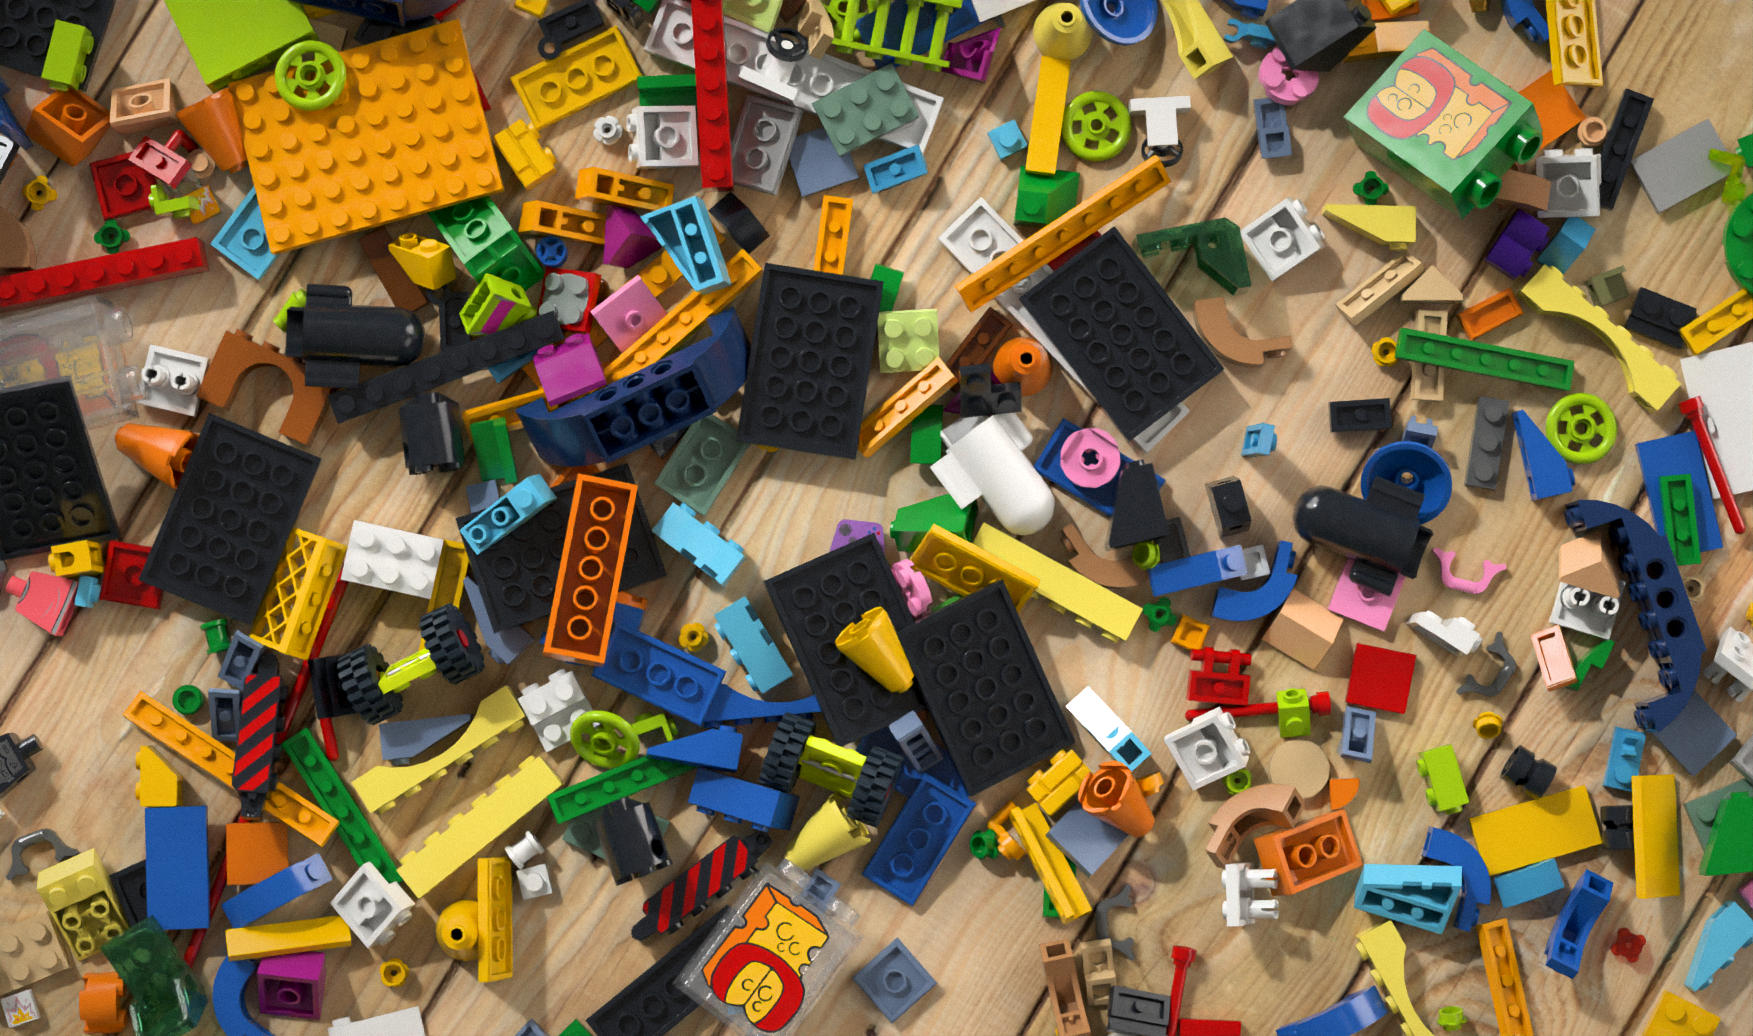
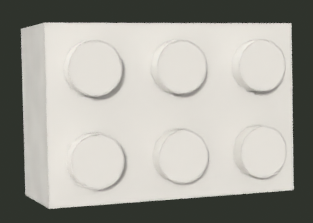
M354 520L341 580L431 599L444 540Z

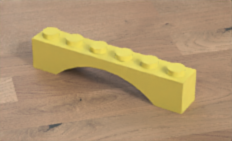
M1161 0L1175 30L1178 54L1194 80L1214 72L1233 57L1199 0Z
M1545 264L1540 267L1518 291L1516 296L1538 315H1554L1570 319L1598 335L1611 349L1620 363L1626 379L1628 394L1649 413L1658 411L1681 385L1676 380L1677 374L1666 365L1660 366L1653 359L1655 356L1648 348L1643 345L1640 347L1631 340L1632 335L1620 325L1616 327L1608 320L1609 315L1604 309L1597 305L1593 307L1586 301L1587 296L1581 289L1574 285L1570 287L1563 280L1564 275L1554 266L1548 267Z
M506 685L480 701L477 713L467 731L456 744L443 754L427 762L410 767L376 766L351 783L369 812L375 813L379 811L382 815L396 806L394 800L402 795L409 798L422 790L420 784L430 778L433 783L448 773L445 768L455 762L460 766L472 759L474 756L471 752L482 746L483 750H486L499 741L497 738L499 734L506 730L511 734L525 725L523 719L527 718L511 687Z
M1386 918L1356 935L1355 937L1359 942L1355 945L1356 950L1363 961L1368 959L1374 970L1370 971V974L1379 988L1383 986L1389 995L1385 998V1001L1392 1013H1399L1404 1023L1400 1025V1028L1404 1035L1434 1036L1417 1016L1408 997L1404 980L1406 945L1393 922Z

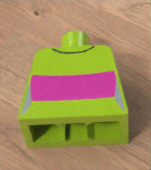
M486 273L459 315L468 335L487 336L537 317V309L530 305L527 295L521 286Z

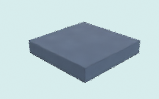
M823 127L796 136L789 160L802 198L859 179L851 153L839 158Z
M1693 691L1687 705L1674 721L1660 732H1650L1692 777L1737 736L1696 691Z
M1078 799L1045 836L1089 878L1129 834L1088 814Z
M898 937L852 977L891 1023L896 1021L937 984L934 978Z

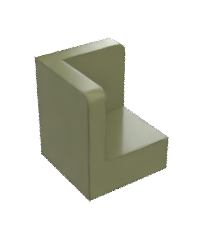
M1624 265L1593 276L1585 281L1594 307L1596 305L1603 307L1629 296L1622 277V273L1626 271Z

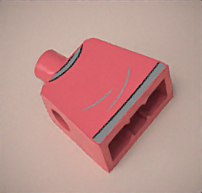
M32 571L27 581L12 576L7 584L6 592L19 597L15 607L18 613L55 636H63L76 607L74 604L79 581Z

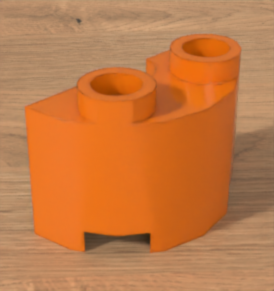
M122 972L85 973L82 977L84 991L79 993L80 1020H85L84 1033H122L128 1021L127 1010L121 1009L120 1003L121 997H125L127 993L126 979H122Z

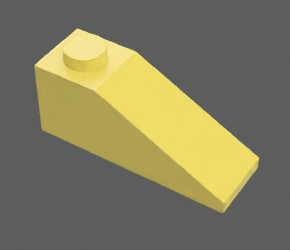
M1326 204L1322 208L1323 216L1381 246H1389L1391 251H1405L1407 246H1412L1416 242V206Z

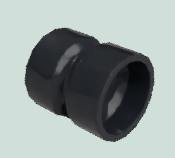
M1519 745L1505 763L1500 779L1513 787L1522 786L1523 793L1535 800H1539L1550 786L1557 772V767L1543 758L1536 760L1535 753Z
M1633 805L1601 806V824L1606 826V830L1602 832L1603 849H1634Z

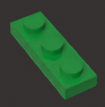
M1691 473L1658 477L1664 533L1667 535L1677 566L1701 564Z

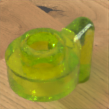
M1711 148L1708 160L1732 165L1723 189L1722 203L1735 206L1737 200H1743L1747 184L1742 183L1745 158L1742 155Z

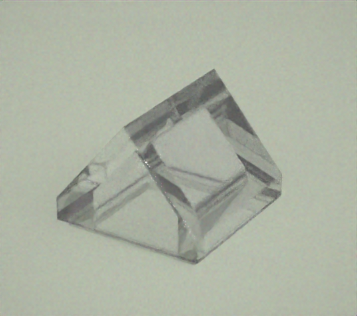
M190 168L175 189L163 183V193L173 198H180L203 185L193 169Z

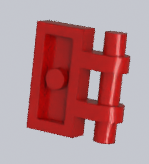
M1213 647L1191 649L1190 660L1201 661L1202 665L1201 670L1189 669L1186 699L1189 701L1247 706L1251 676L1239 674L1240 665H1251L1252 655L1240 653V650L1230 649L1229 652L1214 651ZM1213 663L1228 664V671H1213Z

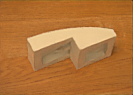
M807 0L797 15L798 32L809 38V55L820 60L834 39V31L827 11L821 1Z
M1103 939L1081 942L1080 947L1088 1007L1108 1004L1110 988L1117 986L1111 940Z

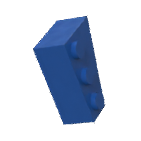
M698 767L688 802L698 805L696 811L714 816L715 811L725 813L724 819L741 824L742 819L751 821V828L769 832L770 827L790 831L800 796L787 794L767 786Z

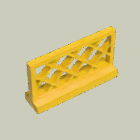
M293 527L249 637L262 645L284 654L308 660L348 546ZM298 535L301 546L294 551L293 544ZM315 546L314 551L311 554L310 549ZM303 555L305 564L298 568L296 559ZM289 565L291 574L283 579V572ZM305 574L304 579L301 583L300 577ZM293 583L295 592L288 597L286 588ZM279 594L281 603L273 608V600ZM295 603L291 612L290 606ZM283 612L285 621L277 625L276 616ZM269 623L270 632L261 637L265 624ZM284 632V635L281 640L280 634Z

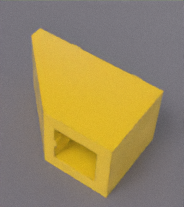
M412 232L404 233L399 236V239L388 244L389 251L415 284L436 290L456 279L451 246Z
M140 746V752L136 753V769L140 770V782H137L135 787L136 800H140V807L183 806V775L154 746Z

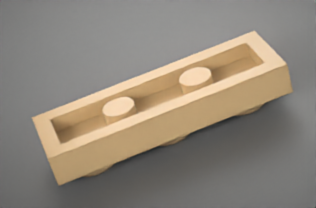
M1407 250L1402 251L1335 305L1338 311L1356 326L1426 270L1423 264Z
M1415 310L1414 330L1446 336L1448 311ZM1412 362L1410 400L1443 401L1445 368Z

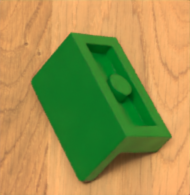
M695 74L637 76L640 106H695L696 115H698Z
M506 417L472 423L470 429L481 480L485 482L505 478L506 484L517 482V469Z

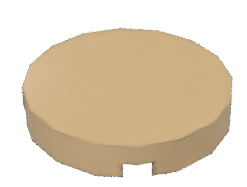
M1294 739L1284 742L1275 749L1269 761V773L1272 784L1296 787L1303 799L1312 797L1321 791L1329 777L1330 766L1326 754L1320 746L1309 740Z

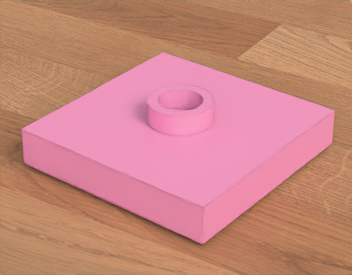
M638 275L590 311L621 353L625 352L667 315L666 311Z
M1347 558L1327 609L1384 632L1406 576L1400 574L1397 577L1392 594L1388 597L1351 582L1349 574L1354 560Z

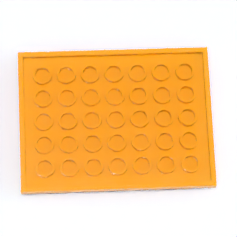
M459 19L338 52L345 63L346 83L337 100L320 110L304 111L294 108L285 102L276 87L275 70L228 83L233 93L242 140L270 251L273 255L504 191ZM330 61L322 64L326 75L334 71ZM289 66L287 78L296 79L295 74L298 67ZM315 72L307 75V81H313L316 78ZM325 82L316 92L322 96L330 89V86ZM298 86L294 93L305 99L309 91Z

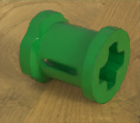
M226 619L200 625V629L205 632L209 647L206 650L207 655L224 652L229 649L231 643L225 628L227 624Z

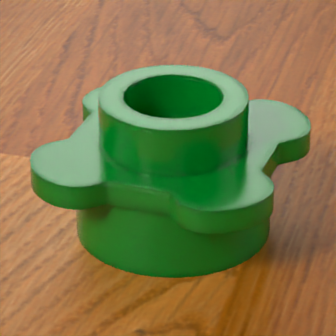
M1374 171L1366 172L1365 178L1353 186L1354 194L1360 195L1365 200V205H1376L1377 199L1381 195H1386L1389 191L1388 184L1383 183ZM1369 186L1374 188L1372 192L1368 190Z
M109 219L100 228L99 232L95 233L94 240L97 244H102L106 247L109 254L119 253V248L124 242L130 240V233L127 230H122L116 220ZM112 234L115 235V238L113 240L110 239V235Z
M1163 597L1157 603H1147L1143 606L1142 612L1147 615L1148 627L1153 632L1159 631L1165 625L1173 626L1177 621L1176 615L1172 614L1170 608L1171 601L1168 598ZM1157 612H1162V617H1157Z
M988 829L986 832L981 830L974 832L970 840V849L979 860H983L985 857H990L991 859L998 857L999 850L997 849L996 832L993 829Z

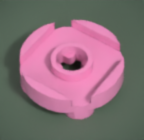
M1277 45L1263 59L1258 71V80L1260 84L1262 82L1266 90L1265 94L1271 100L1282 105L1291 106L1299 101L1308 99L1313 94L1318 85L1319 72L1292 70ZM1290 70L1296 78L1287 81L1285 80L1286 75L1281 73V71Z
M1089 428L1076 431L1067 438L1062 446L1060 466L1067 479L1073 484L1082 488H1098L1111 481L1119 469L1120 452L1118 445L1110 434L1101 429ZM1092 450L1097 453L1095 458L1098 460V463L1096 465L1091 463L1089 466H1086L1084 464L1085 459L1082 457L1083 452L1090 453Z
M904 559L893 564L891 571L912 618L918 620L931 614L932 610L927 609V605L932 603V598L920 571L914 573L910 566L915 564L908 559Z

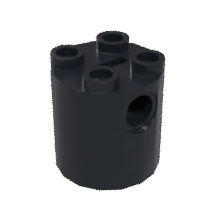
M439 392L416 394L399 408L405 467L409 469V475L427 474V472L434 471L433 468L438 467L439 473L456 471L463 468L465 455L458 402Z
M625 797L605 805L606 808L599 821L594 822L593 826L616 886L632 881L633 878H640L673 865L650 801L642 803Z

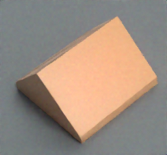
M170 78L112 89L110 125L120 135L179 124Z
M1601 530L1561 545L1559 549V582L1618 599L1620 595L1619 563Z
M1292 589L1288 597L1281 604L1261 640L1314 670L1333 644L1344 618L1299 591Z

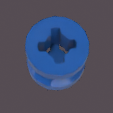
M545 237L537 245V257L544 266L559 268L567 261V247L558 237Z

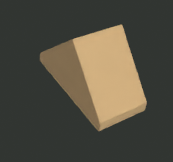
M1431 265L1398 298V304H1459L1463 301V294L1441 272Z

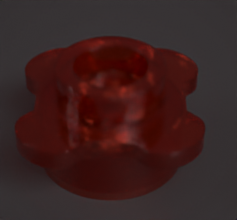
M1622 927L1617 931L1618 938L1611 945V952L1615 956L1621 955L1626 957L1628 962H1637L1639 954L1646 944V939L1643 935H1635L1628 928ZM1627 942L1631 943L1629 948L1626 947Z

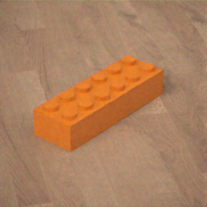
M578 473L542 657L603 667L638 485Z

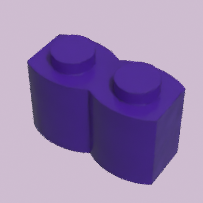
M1518 209L1483 261L1512 280H1515L1519 275L1524 277L1533 265V262L1529 259L1535 250L1540 253L1548 243L1550 238L1546 234L1550 228L1523 210Z

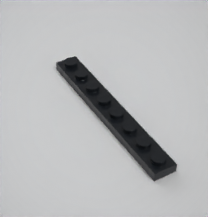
M553 310L359 383L358 389L346 388L327 396L337 423L341 424L413 397L416 394H421L538 350L544 346L562 341L565 337L556 313Z

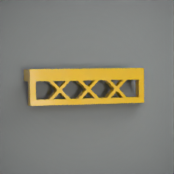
M1037 803L1022 810L1019 806L1012 809L1009 819L1063 924L1066 925L1091 913L1092 909L1063 853L1045 836L1050 828Z

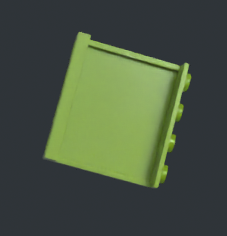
M164 0L205 84L213 94L228 87V83L241 80L275 63L294 44L320 39L301 3L287 0Z

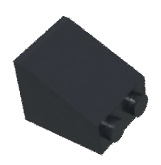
M1296 0L1265 21L1290 68L1298 71L1330 72L1377 28L1371 19V12L1363 5L1361 0Z
M1144 459L1126 463L1124 470L1118 474L1105 541L1106 551L1135 545L1147 540L1152 541L1164 538L1170 534L1153 464H1145Z

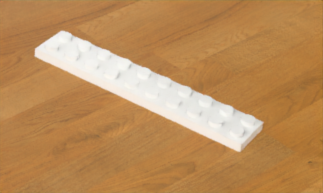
M662 0L644 47L645 52L695 70L691 3L683 0ZM724 16L728 83L789 106L800 108L817 116L812 106L813 102L873 72L825 53L819 60L809 55L808 47L805 57L797 62L787 84L798 89L799 92L797 101L793 106L739 82L738 76L743 66L760 72L769 52L766 47L769 33ZM773 36L770 39L771 45H777L776 40ZM804 49L801 50V51L795 52V54H797V55L801 54V53L804 51ZM903 83L919 114V118L878 139L904 149L919 145L923 155L944 98Z
M982 197L938 238L939 242L971 274H974L1024 241ZM1045 264L995 297V299L1035 340L1045 347L1056 362L1093 398L1018 300L1054 272ZM1181 402L1133 439L1134 442L1147 454L1190 410Z

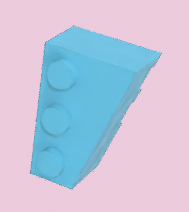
M694 196L640 216L696 292L706 295L732 285L704 200Z
M673 502L652 529V532L725 587L746 560L742 554L745 549L732 539L728 542L718 536L721 531L707 520L704 524L696 520L694 516L697 513L682 502L678 506Z
M745 596L714 614L718 623L714 624L722 640L728 638L734 647L730 650V653L737 665L744 664L750 673L745 678L754 692L759 689L764 694L794 676Z
M1365 864L1355 888L1354 908L1442 935L1462 886V866Z

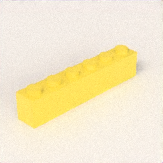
M984 522L972 544L1039 578V586L1031 598L1038 600L1039 596L1050 601L1048 607L1063 615L1067 610L1076 615L1075 622L1088 629H1091L1092 625L1103 630L1101 636L1116 644L1119 639L1122 641L1127 640L1143 610L1141 607Z
M533 755L528 757L518 766L521 769L519 773L514 777L507 774L495 784L497 790L489 797L485 793L471 803L474 809L465 816L462 812L458 813L447 822L450 828L441 835L436 831L423 841L426 845L425 848L418 853L412 850L399 861L402 866L396 871L418 899L427 895L547 799L548 795L564 785L563 781L543 756H539L536 759Z

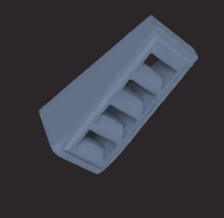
M914 711L909 712L890 724L889 729L918 774L923 773L944 759ZM929 750H932L931 752L927 753L926 755H924V756L921 757L920 759L916 760L918 757L922 756L923 754H925V753L928 752Z

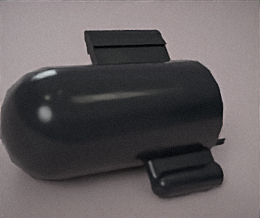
M307 284L305 307H290L287 309V334L284 354L288 358H300L302 363H306L305 386L358 389L360 365L402 367L411 364L420 356L426 341L425 328L421 320L413 311L402 307L352 305L353 293L351 288L347 286Z
M1375 476L1366 500L1333 487L1320 485L1308 489L1300 496L1293 513L1294 528L1300 538L1312 545L1354 560L1349 574L1351 582L1388 597L1391 596L1397 577L1400 574L1411 579L1417 577L1424 551L1434 535L1431 529L1421 526L1420 519L1417 518L1425 494Z

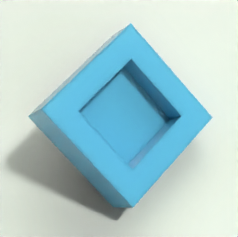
M1015 120L987 133L1000 161L1028 147Z
M80 575L74 605L93 608L94 602L97 603L100 596L101 585H98V578Z

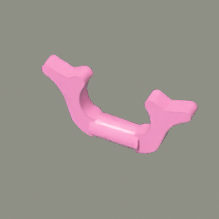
M1438 547L1432 549V553L1440 563L1441 581L1449 589L1479 594L1487 588L1496 573L1506 569L1505 564L1493 565L1489 560H1485L1483 562L1484 574L1479 582L1456 578L1449 570L1450 563L1455 557V552L1445 553Z

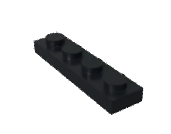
M1627 88L1622 93L1607 138L1600 152V208L1608 211L1614 208L1654 98Z

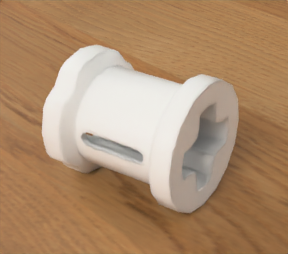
M530 830L526 831V836L513 846L508 845L505 847V851L520 870L524 868V863L537 853L542 854L545 852L539 840Z

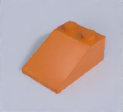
M1345 808L1298 822L1293 829L1283 827L1253 839L1263 869L1277 870L1278 877L1266 878V880H1278L1276 889L1269 888L1272 896L1292 895L1363 866Z

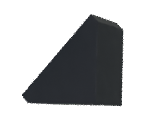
M731 191L708 210L739 247L748 254L752 253L770 237L751 210Z

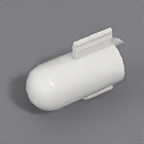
M1015 413L992 415L990 418L988 416L960 417L947 428L941 430L940 438L949 449L946 450L947 455L933 464L930 469L961 510L980 496L1001 525L1012 534L1018 535L1034 534L1042 530L1050 522L1054 513L1055 499L1051 489L1022 452L1023 449L1032 443V435Z

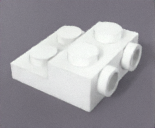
M637 106L632 109V114L627 115V131L633 132V144H629L628 158L630 162H634L635 169L698 166L695 106Z
M1593 148L1575 149V155H1563L1562 149L1545 150V156L1536 158V175L1552 181L1547 211H1538V218L1600 215L1601 154H1593Z
M1292 197L1286 198L1238 232L1271 281L1276 280L1325 246L1322 242L1325 239L1324 233L1317 224L1310 225L1305 217L1308 214V210L1300 199L1294 201Z
M1427 610V612L1412 614L1406 623L1455 656L1467 655L1469 652L1474 653L1483 639L1479 636V633L1473 630L1475 625L1463 617L1443 621L1441 617Z
M561 669L548 676L549 683L539 687L538 683H534L521 690L523 696L518 698L546 753L571 741L570 728L574 720L583 713L594 711L574 671L566 673L565 669ZM592 723V725L596 728L601 723Z
M1220 707L1194 718L1191 724L1166 735L1164 738L1166 745L1193 791L1246 767L1249 759L1250 748L1243 737L1237 738L1233 731L1236 728L1233 717L1229 712L1223 713Z
M371 862L363 864L330 902L332 907L367 948L377 944L384 946L390 942L396 935L393 929L396 925L402 926L412 917L413 914L410 912V909L415 905L397 882L389 884Z

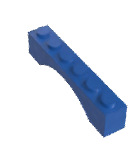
M721 684L703 723L705 728L719 727L722 725V721L734 720L735 726L753 724L752 718L764 717L765 723L781 722L782 716L786 712L804 719H813V713L821 712L814 695L791 702H767L750 698L735 691L726 684Z

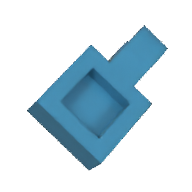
M1229 19L1227 22L1228 26H1233L1237 30V34L1234 36L1225 34L1223 40L1227 43H1236L1240 39L1245 38V41L1251 42V46L1260 49H1268V46L1273 47L1276 43L1267 26L1254 23L1245 24L1237 19Z

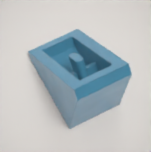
M1567 217L1536 261L1548 267L1554 266L1564 275L1586 248L1596 229L1580 217Z

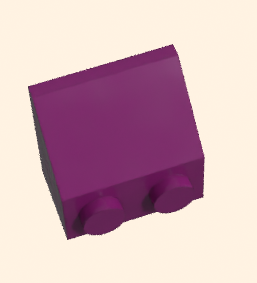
M580 333L568 337L564 343L557 346H544L537 351V354L533 355L534 365L550 407L607 385L601 360L589 333L584 335Z
M307 951L262 957L257 972L260 1013L320 1020L326 979L325 953Z

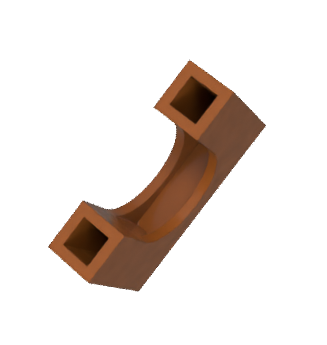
M236 329L235 334L226 330L196 396L229 411L243 380L249 373L265 366L281 368L289 376L294 394L291 406L278 433L311 447L330 406L327 395L335 393L337 388L305 386L306 363H302V359L285 357L279 354L281 348L266 341L263 342L262 346L252 342V335Z

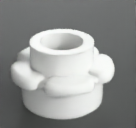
M613 116L599 118L594 124L595 130L593 135L598 142H603L605 145L615 144L623 133L622 126L618 124V119ZM606 128H610L609 133L605 132Z

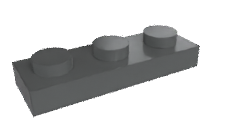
M1483 396L1478 397L1464 486L1496 490L1510 401Z

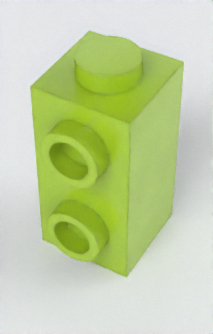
M60 20L55 21L41 76L42 79L50 84L49 88L60 92H67L68 88L78 90L79 83H83L86 76V65H84L86 55L91 53L94 44V38L91 36L92 32L85 26Z
M1452 744L1419 752L1420 759L1416 760V765L1421 778H1426L1429 789H1425L1429 806H1434L1435 811H1444L1445 815L1463 811L1462 805L1468 804L1469 799Z

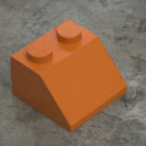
M68 88L67 92L56 91L33 108L25 134L70 166L75 167L92 153L111 126L110 111L80 90Z

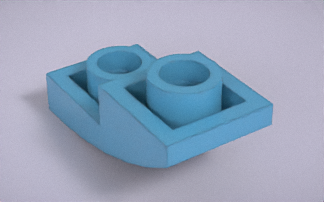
M1555 858L1527 865L1522 870L1501 875L1494 879L1504 908L1544 896L1565 887Z

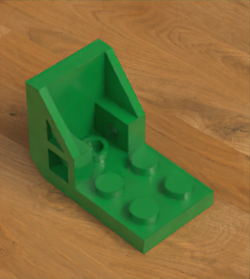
M489 196L427 212L478 284L484 275L489 273L517 284L526 291L544 278L545 272Z

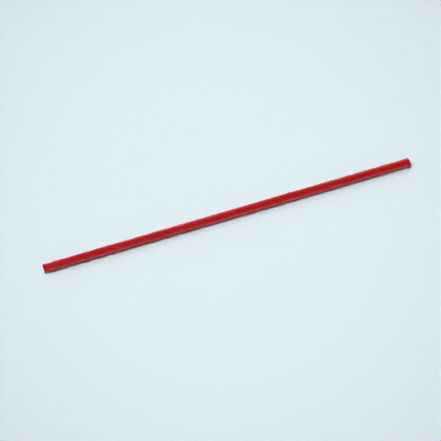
M344 563L315 638L318 656L349 581L341 580ZM304 660L282 713V715H285L284 733H279L278 744L285 741L309 682L310 673L307 660ZM240 816L238 823L252 822V820L243 819L242 816ZM227 852L210 890V922L227 883ZM208 928L194 929L172 983L173 985L184 988Z

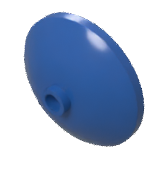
M1079 0L1082 12L1090 27L1100 37L1116 45L1127 46L1142 41L1152 32L1156 24L1158 15L1157 0Z
M1401 441L1380 448L1367 460L1361 475V492L1364 500L1368 496L1375 476L1425 494L1417 516L1420 519V525L1437 517L1447 506L1452 493V476L1445 460L1432 448L1417 442ZM1410 473L1413 477L1406 479L1402 474Z

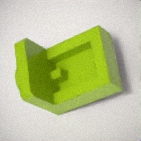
M151 186L152 194H149V203L152 210L158 216H172L173 220L191 217L190 212L200 210L198 198L185 196L168 200L165 186Z
M1290 688L1277 691L1276 699L1280 738L1311 735L1310 709L1306 689Z
M650 711L634 717L636 723L631 724L638 736L661 727L668 742L675 740L674 735L678 734L673 717L667 718L666 713L653 716Z

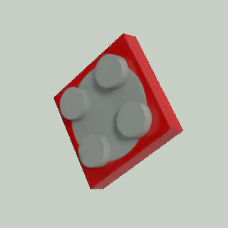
M546 267L537 316L554 310L562 330L590 334L594 317L590 311L596 307L602 275Z

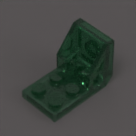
M1225 217L1137 234L1132 242L1133 251L1136 254H1141L1142 258L1157 256L1160 254L1159 251L1171 248V252L1184 251L1189 249V245L1192 244L1197 267L1231 295L1245 294L1252 286L1240 227ZM1213 243L1215 248L1209 247L1208 244Z
M153 915L102 943L100 950L134 996L129 1005V1011L135 1036H181L196 1028L208 1003L205 989Z

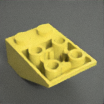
M94 848L38 872L37 890L78 961L134 937L109 874Z

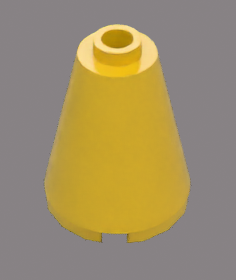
M881 606L873 608L861 615L862 621L856 625L853 622L850 623L835 640L836 646L839 651L890 692L898 691L902 693L913 684V670L888 613Z
M456 901L447 906L438 917L435 931L438 944L448 956L454 959L469 961L478 958V902ZM457 929L463 932L462 938L459 936Z

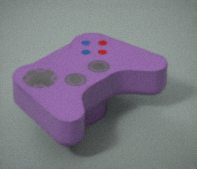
M843 519L837 525L830 552L875 533L885 555L883 527L879 523Z

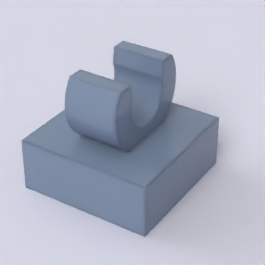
M1412 415L1407 422L1401 441L1417 442L1432 448L1437 437L1438 426H1433L1432 419L1430 418L1427 419L1426 424L1417 423L1416 416Z

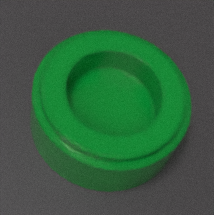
M194 685L180 686L176 689L172 698L174 708L184 715H193L199 712L205 700L201 689Z

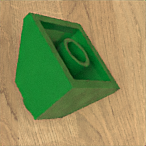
M1021 165L1013 225L1042 229L1076 207L1080 173L1056 170L1055 177L1025 173L1026 166Z

